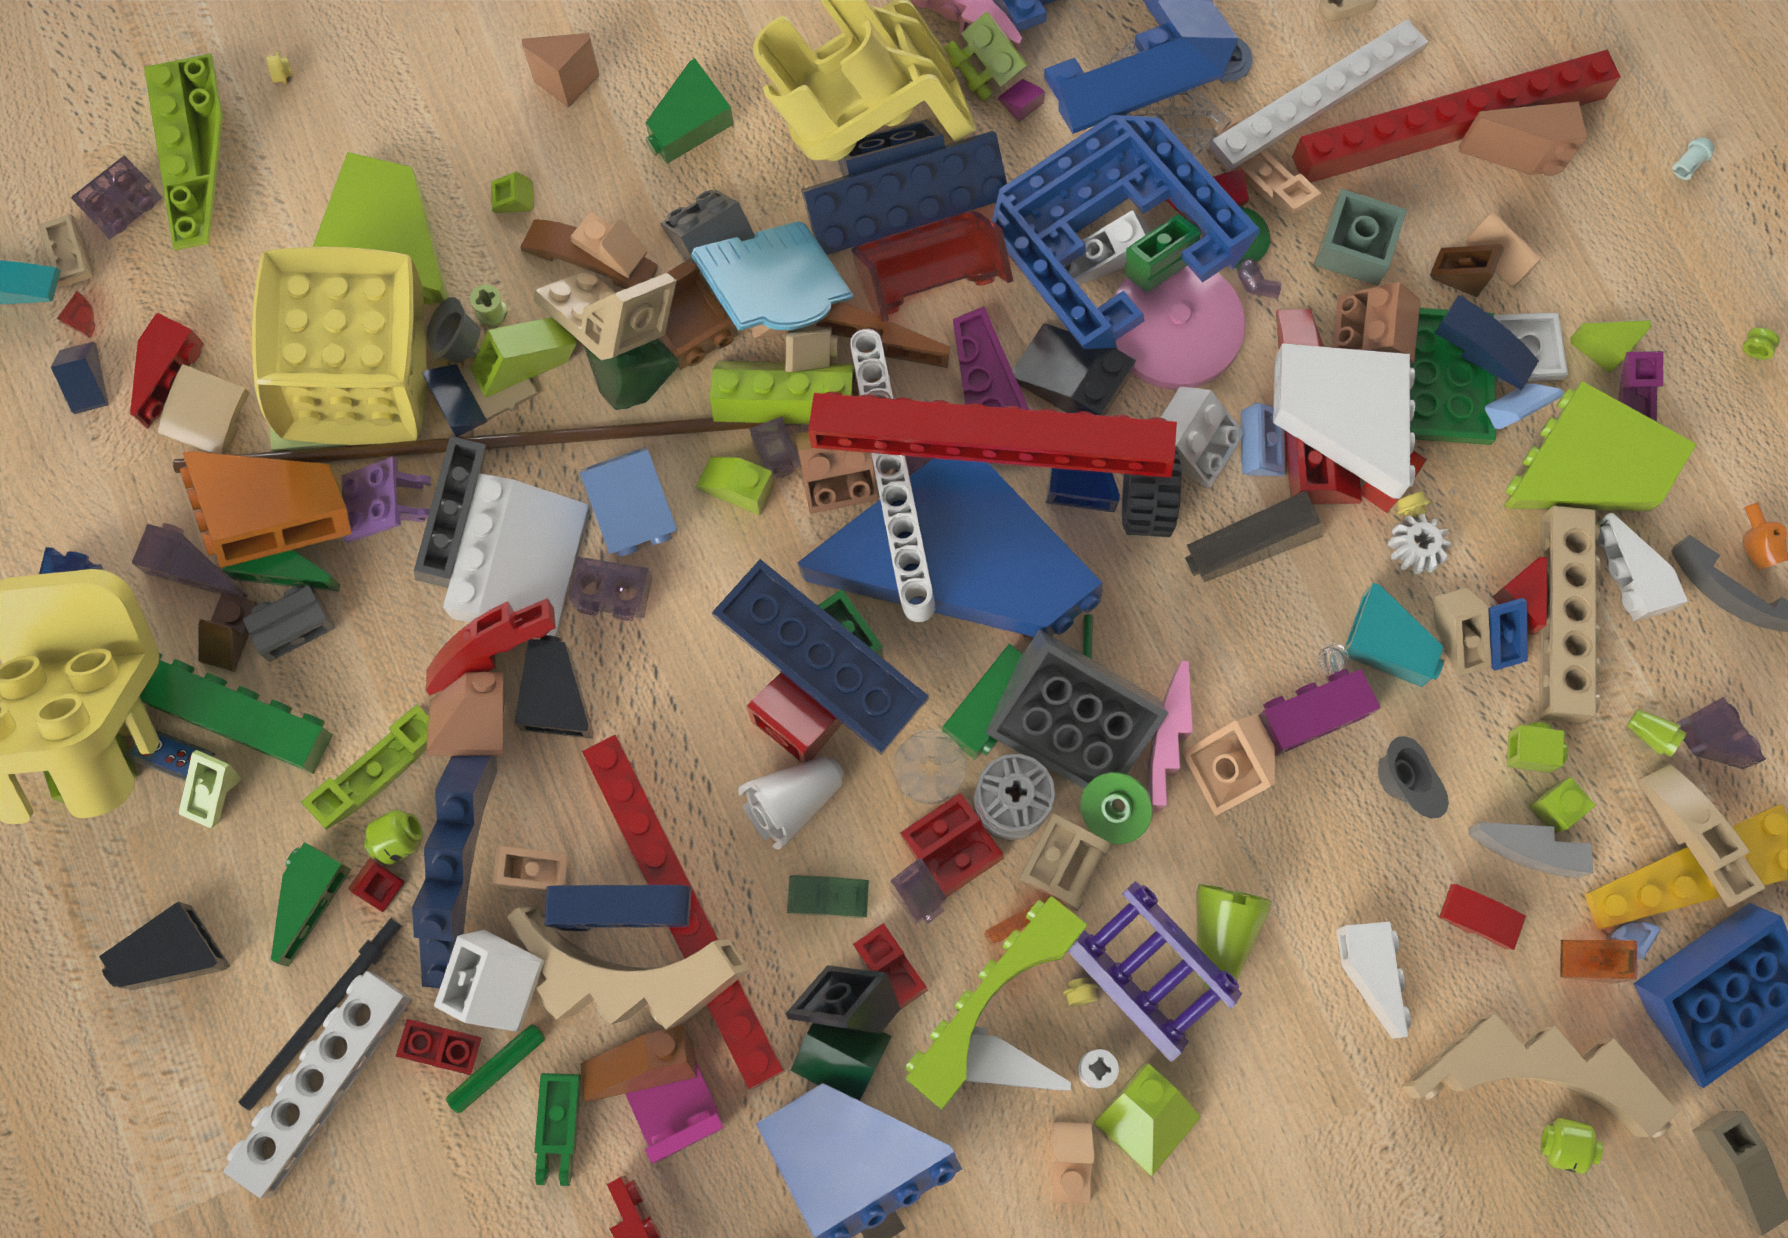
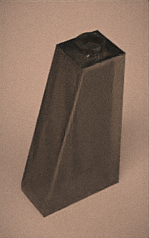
M1304 491L1187 544L1191 555L1186 556L1185 560L1192 575L1200 574L1205 583L1323 537L1322 523L1307 491Z

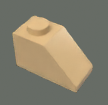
M807 326L789 330L786 336L785 372L829 367L831 357H837L838 337L832 336V327Z
M1467 587L1434 597L1436 629L1455 674L1460 677L1490 667L1491 648L1488 606Z

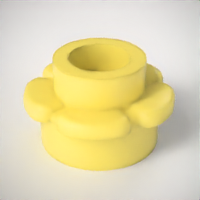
M275 51L276 55L266 56L273 84L280 82L287 84L286 78L293 77L288 57H280V53Z
M1424 492L1406 496L1396 502L1399 508L1397 514H1405V517L1417 518L1419 514L1427 513L1425 507L1430 505L1431 501L1426 500Z
M1089 977L1069 981L1067 983L1068 989L1063 991V996L1067 997L1070 1007L1081 1006L1098 1000L1096 989L1099 988V985L1096 983L1091 984Z

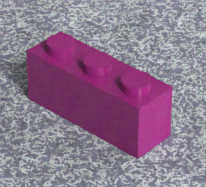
M1343 669L1328 677L1329 683L1317 687L1316 683L1313 682L1296 690V697L1285 701L1284 697L1280 696L1263 704L1265 710L1258 716L1275 746V757L1365 719L1381 708L1362 669L1349 673L1348 669Z

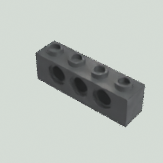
M450 436L414 568L415 580L448 588L478 475L482 471L485 460L486 445Z

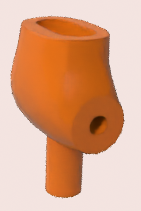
M1758 502L1744 507L1752 528L1745 533L1742 543L1746 554L1756 568L1760 570L1788 560L1787 530L1784 525L1773 521L1766 522Z

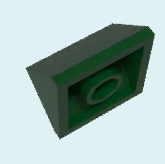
M812 1023L790 1071L818 1086L824 1083L860 1101L892 1036L885 1032L874 1033Z

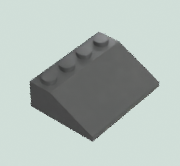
M1039 629L1019 659L985 732L987 735L1019 753L1036 759L1044 767L1085 789L1095 777L1109 772L1128 774L1168 715V711L1156 696Z

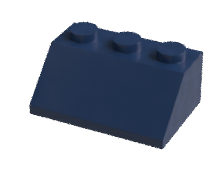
M928 119L865 136L857 141L853 150L847 156L838 160L842 175L846 176L944 146V136Z

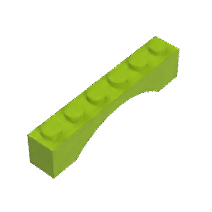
M1050 896L1046 903L1040 899L1035 903L1026 915L1030 923L1022 933L1017 929L1011 933L1002 945L1006 953L998 963L991 959L978 975L982 983L974 993L967 989L954 1005V1008L959 1012L950 1023L943 1019L929 1037L934 1043L924 1054L918 1050L905 1066V1069L909 1072L905 1078L906 1081L941 1111H943L967 1079V1055L970 1039L978 1018L989 1001L1006 983L1022 972L1043 963L1061 960L1085 931L1087 924L1054 897Z

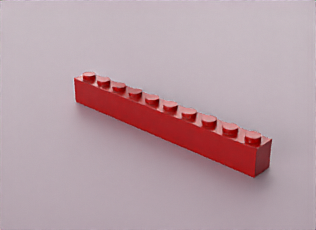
M1608 49L1303 135L1298 141L1292 159L1299 174L1301 173L1310 183L1462 140L1480 111L1579 102L1581 106L1605 99L1621 76Z
M830 391L813 394L808 434L811 448L1171 478L1175 459L1177 422L1167 421L1160 417L1138 419L1130 418L1123 414L1101 416L1085 411L1063 413L1053 409L1025 410L1017 406H1005L1003 408L988 407L980 403H970L968 405L950 404L944 400H934L932 402L914 401L907 397L887 399L878 398L870 394L849 396Z
M613 735L583 750L582 753L647 884L691 887L690 926L669 927L684 959L699 952L711 942L719 940L617 736ZM738 979L709 1002L707 1006L748 1089L753 1090L784 1073L785 1070Z

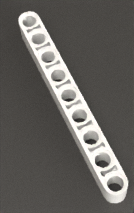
M871 329L857 331L851 338L850 346L860 396L870 394L878 398L893 399L880 335ZM868 349L873 350L869 353H862L863 351ZM872 379H880V380H878L877 382H874V383H869V382H868V381H870V380H872ZM871 453L902 608L909 620L924 622L933 616L935 600L906 458L902 455ZM890 469L899 470L893 475L885 474ZM897 500L906 501V502H905L903 505H901V506H898V507L891 506V504H892L894 501H897ZM908 531L912 533L908 538H897L902 532ZM915 563L919 565L914 571L903 570L908 564ZM916 596L926 598L923 603L918 605L909 603Z

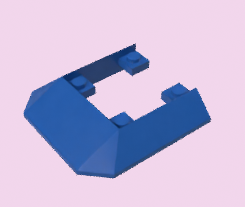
M1056 0L992 1L1007 15L1017 31L1020 32L1046 22L1047 12L1043 5ZM1143 0L1159 26L1135 35V46L1140 53L1084 73L1076 58L1045 68L1044 78L1059 101L1058 111L1072 134L1093 127L1110 115H1124L1222 78L1238 43V37L1212 0Z
M1110 115L999 189L989 229L991 235L1083 349L1117 348V339L1144 322L1143 313L1124 291L1097 308L1064 268L1087 252L1085 244L1076 233L1128 198L1131 199L1143 214L1169 198L1183 216L1199 229L1203 238L1181 253L1182 260L1202 283L1227 266L1233 271L1259 234V228L1159 117Z

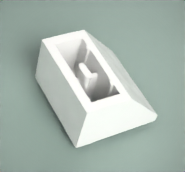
M1179 387L1161 418L1177 422L1175 449H1177L1181 459L1182 474L1205 487L1211 488L1244 432L1211 390Z
M486 930L457 936L434 1007L464 1023L515 1032L521 1031L544 960Z

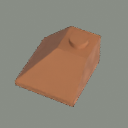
M466 672L430 700L427 756L503 755L505 715L504 672Z

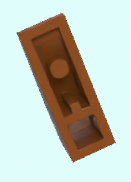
M683 1025L645 1033L580 1064L583 1100L585 1102L697 1078L693 1041Z

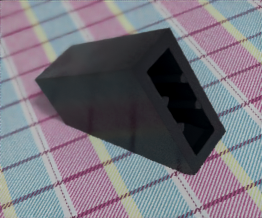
M545 635L539 640H528L514 724L521 731L593 739L594 731L569 648L565 642H561V638L551 635Z
M182 902L175 903L99 956L105 966L102 969V973L106 980L113 987L118 986V988L129 990L220 972L230 967V964L193 907Z

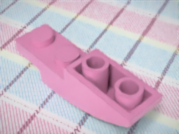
M911 0L915 5L933 10L949 21L959 22V36H962L961 33L985 12H989L1019 53L1021 51V35L1007 15L992 0Z

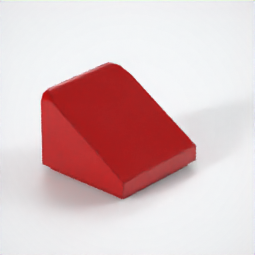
M1243 169L1212 176L1239 207H1243L1249 202Z
M369 858L348 889L354 895L384 912L405 881L375 860Z

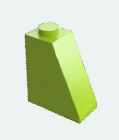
M553 317L489 329L470 370L484 397H489L528 378L531 379L567 363L577 345L576 338Z

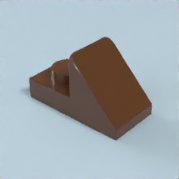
M221 593L211 621L199 620L198 661L235 672L249 636L243 618L250 615L251 609L258 605V603Z

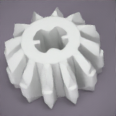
M1419 514L1416 519L1407 516L1402 520V525L1397 524L1392 529L1394 537L1388 541V546L1396 549L1391 554V559H1401L1403 561L1401 570H1406L1411 565L1414 575L1420 574L1424 569L1431 573L1437 569V564H1443L1447 560L1448 555L1445 552L1451 548L1452 543L1443 539L1448 534V529L1438 530L1436 527L1438 525V518L1427 523L1425 514Z

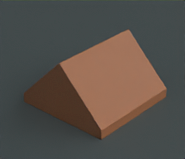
M589 33L522 39V46L534 82L568 108L599 77V69Z

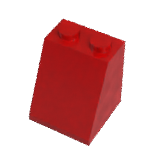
M781 672L747 705L751 722L801 763L812 760L843 724Z

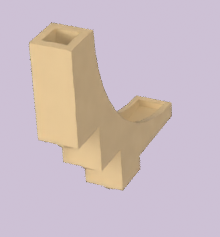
M537 906L517 908L507 916L513 926L515 937L526 946L531 954L544 960L541 974L545 975L547 980L536 989L542 997L544 1008L556 1020L577 1014L591 1001L595 1000L597 1012L605 1020H608L611 1025L628 1020L645 1005L649 1004L650 1013L655 1021L663 1025L665 1029H669L685 1023L750 970L729 938L713 941L699 952L677 963L664 967L640 968L605 961L575 946L556 929L544 926V915Z

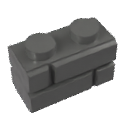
M303 585L293 586L284 592L283 598L272 604L271 602L260 603L251 609L250 615L243 618V622L258 652L269 662L335 629L319 594L310 585L305 587Z

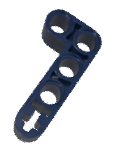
M683 885L547 886L544 926L562 931H590L591 928L689 927L691 887Z

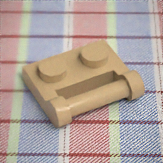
M1053 813L1019 880L1048 896L1054 897L1063 905L1078 911L1083 902L1081 896L1101 856L1107 854L1111 844ZM1081 842L1089 849L1067 891L1058 886Z

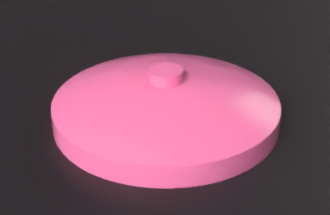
M1187 265L1149 292L1142 290L1129 278H1126L1118 288L1115 296L1124 291L1144 316L1143 323L1116 340V349L1136 360L1132 373L1143 381L1167 389H1179V387L1195 388L1219 377L1236 358L1244 339L1245 315L1235 290L1220 274L1216 273L1202 283Z

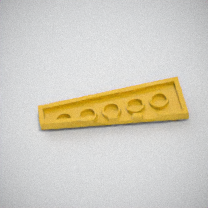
M1783 804L1764 810L1732 826L1750 851L1744 857L1764 886L1788 879V816ZM1688 846L1585 894L1597 930L1721 897Z

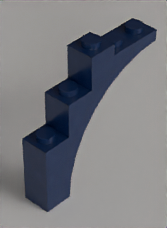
M497 755L451 756L435 789L437 821L424 846L425 880L412 906L414 938H419L422 987L440 989L457 936L464 934L471 869L483 813L497 775Z

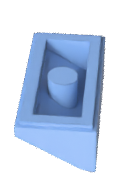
M1527 383L1522 390L1516 389L1486 405L1485 411L1494 428L1499 430L1559 399L1564 392L1560 388Z
M1256 403L1241 411V429L1244 432L1241 438L1243 474L1257 476L1285 475L1284 429L1273 423L1274 407Z

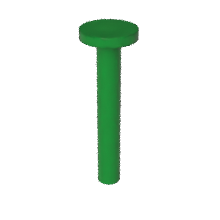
M1086 614L1084 615L1083 655L1092 659L1093 615Z

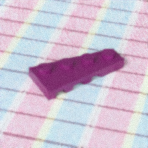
M983 306L954 318L953 325L965 405L980 403L988 407L1003 408L1005 406H1017L1021 409L1030 410L985 307Z

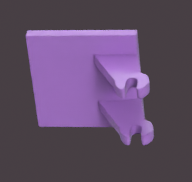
M390 457L341 475L342 498L347 508L352 533L351 535L344 536V542L350 543L400 526L401 520L425 522V518L429 516L430 509H417L397 504V487L423 489V485L431 486V478L429 476L398 472V458Z

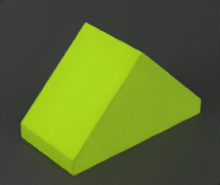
M1651 320L1583 323L1570 337L1571 344L1607 372L1611 373L1625 359L1626 352H1630L1652 327Z

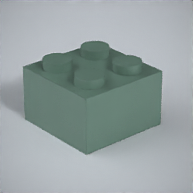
M1341 189L1331 209L1314 265L1378 286L1390 267L1407 209Z

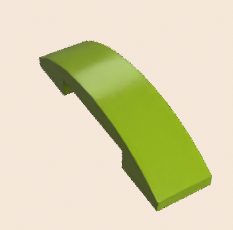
M416 704L389 727L390 733L336 779L332 780L329 777L301 801L302 805L326 830L350 816L389 786L427 749L429 716Z

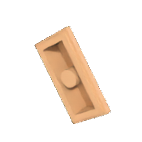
M1494 212L1480 224L1466 241L1469 246L1501 244L1504 247L1495 272L1511 287H1515L1528 276L1541 260Z

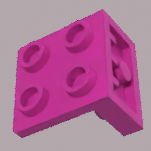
M696 1060L697 1078L625 1094L648 1145L645 1151L651 1164L657 1163L726 1128Z

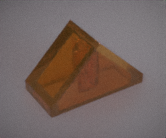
M1561 940L1560 977L1615 984L1637 980V941Z

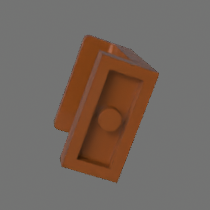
M691 258L667 272L677 281L664 336L658 338L680 370L687 366L699 364L706 354L716 348H725L738 335L733 321L730 317L728 318L700 278L699 269L695 263H691Z

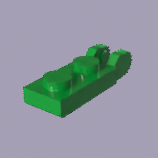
M541 1073L534 1147V1153H537L536 1185H545L549 1177L548 1153L561 1154L559 1169L560 1185H570L573 1167L572 1154H575L581 1085L580 1074Z

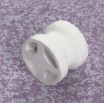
M1103 1049L1092 1050L1084 1054L1079 1060L1077 1067L1081 1081L1093 1089L1106 1088L1112 1085L1119 1073L1116 1058L1109 1051Z

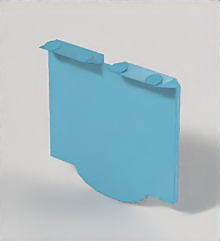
M799 221L756 232L753 239L741 242L739 237L696 247L691 255V263H696L738 331L761 324L775 330L804 328L825 318L830 312L831 305L853 299L854 296L807 225Z

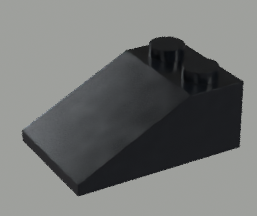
M1043 323L1012 371L1021 387L1066 413L1085 411L1094 415L1105 416L1130 378L1136 360L1116 348L1083 349L1068 330Z

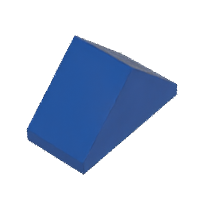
M1524 598L1489 607L1491 668L1496 671L1527 662V601Z

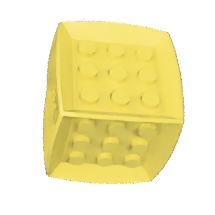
M296 247L264 251L260 258L254 295L252 355L258 403L264 418L272 430L281 439L325 444L365 445L418 440L421 437L426 396V380L422 372L427 370L423 289L412 258L407 254L351 247Z

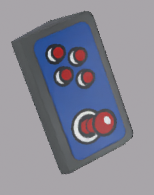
M155 730L159 737V744L154 753L141 754L134 742L124 757L186 782L192 753L198 750L214 757L215 753Z

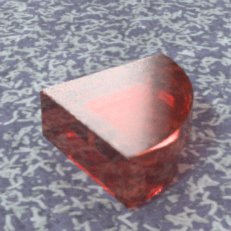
M76 291L57 319L63 325L91 338L95 330L94 312L89 301Z

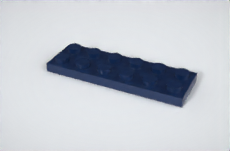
M990 131L801 189L813 236L826 255L996 203L999 189L1007 184L997 134L994 131Z
M761 559L756 562L712 612L715 619L880 755L885 752L929 700V696Z

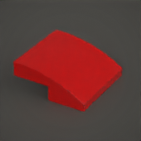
M961 793L900 832L906 845L943 899L1004 859L1003 852L982 826L981 819Z

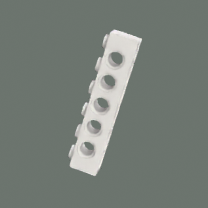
M366 971L363 976L358 975L352 981L346 991V994L349 996L340 1008H334L326 1017L323 1023L325 1030L317 1041L312 1040L308 1043L300 1054L299 1059L302 1062L293 1074L288 1073L278 1084L275 1091L278 1095L269 1107L265 1106L255 1116L251 1124L254 1129L247 1139L239 1141L230 1151L227 1160L230 1162L223 1172L258 1198L274 1196L411 1002V997L379 975ZM368 1005L371 1010L370 1020L365 1025L360 1026L356 1020L357 1011L362 1006ZM343 1037L347 1042L348 1048L345 1055L338 1059L333 1053V1046L338 1039ZM319 1070L323 1074L324 1083L320 1090L314 1092L310 1087V1078L314 1072ZM292 1104H296L300 1110V1117L294 1125H290L286 1119V1112ZM270 1137L275 1142L276 1150L274 1155L267 1159L263 1155L262 1146L265 1140Z

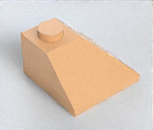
M1258 714L1235 720L1182 751L1215 817L1275 785V746Z

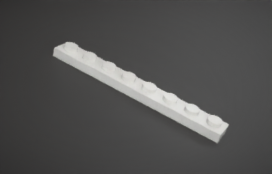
M1407 19L1212 139L1209 148L1230 172L1425 49L1428 40Z

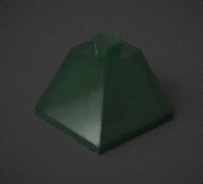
M658 338L605 360H600L584 346L599 393L615 410L628 409L635 405L647 403L679 366V359Z

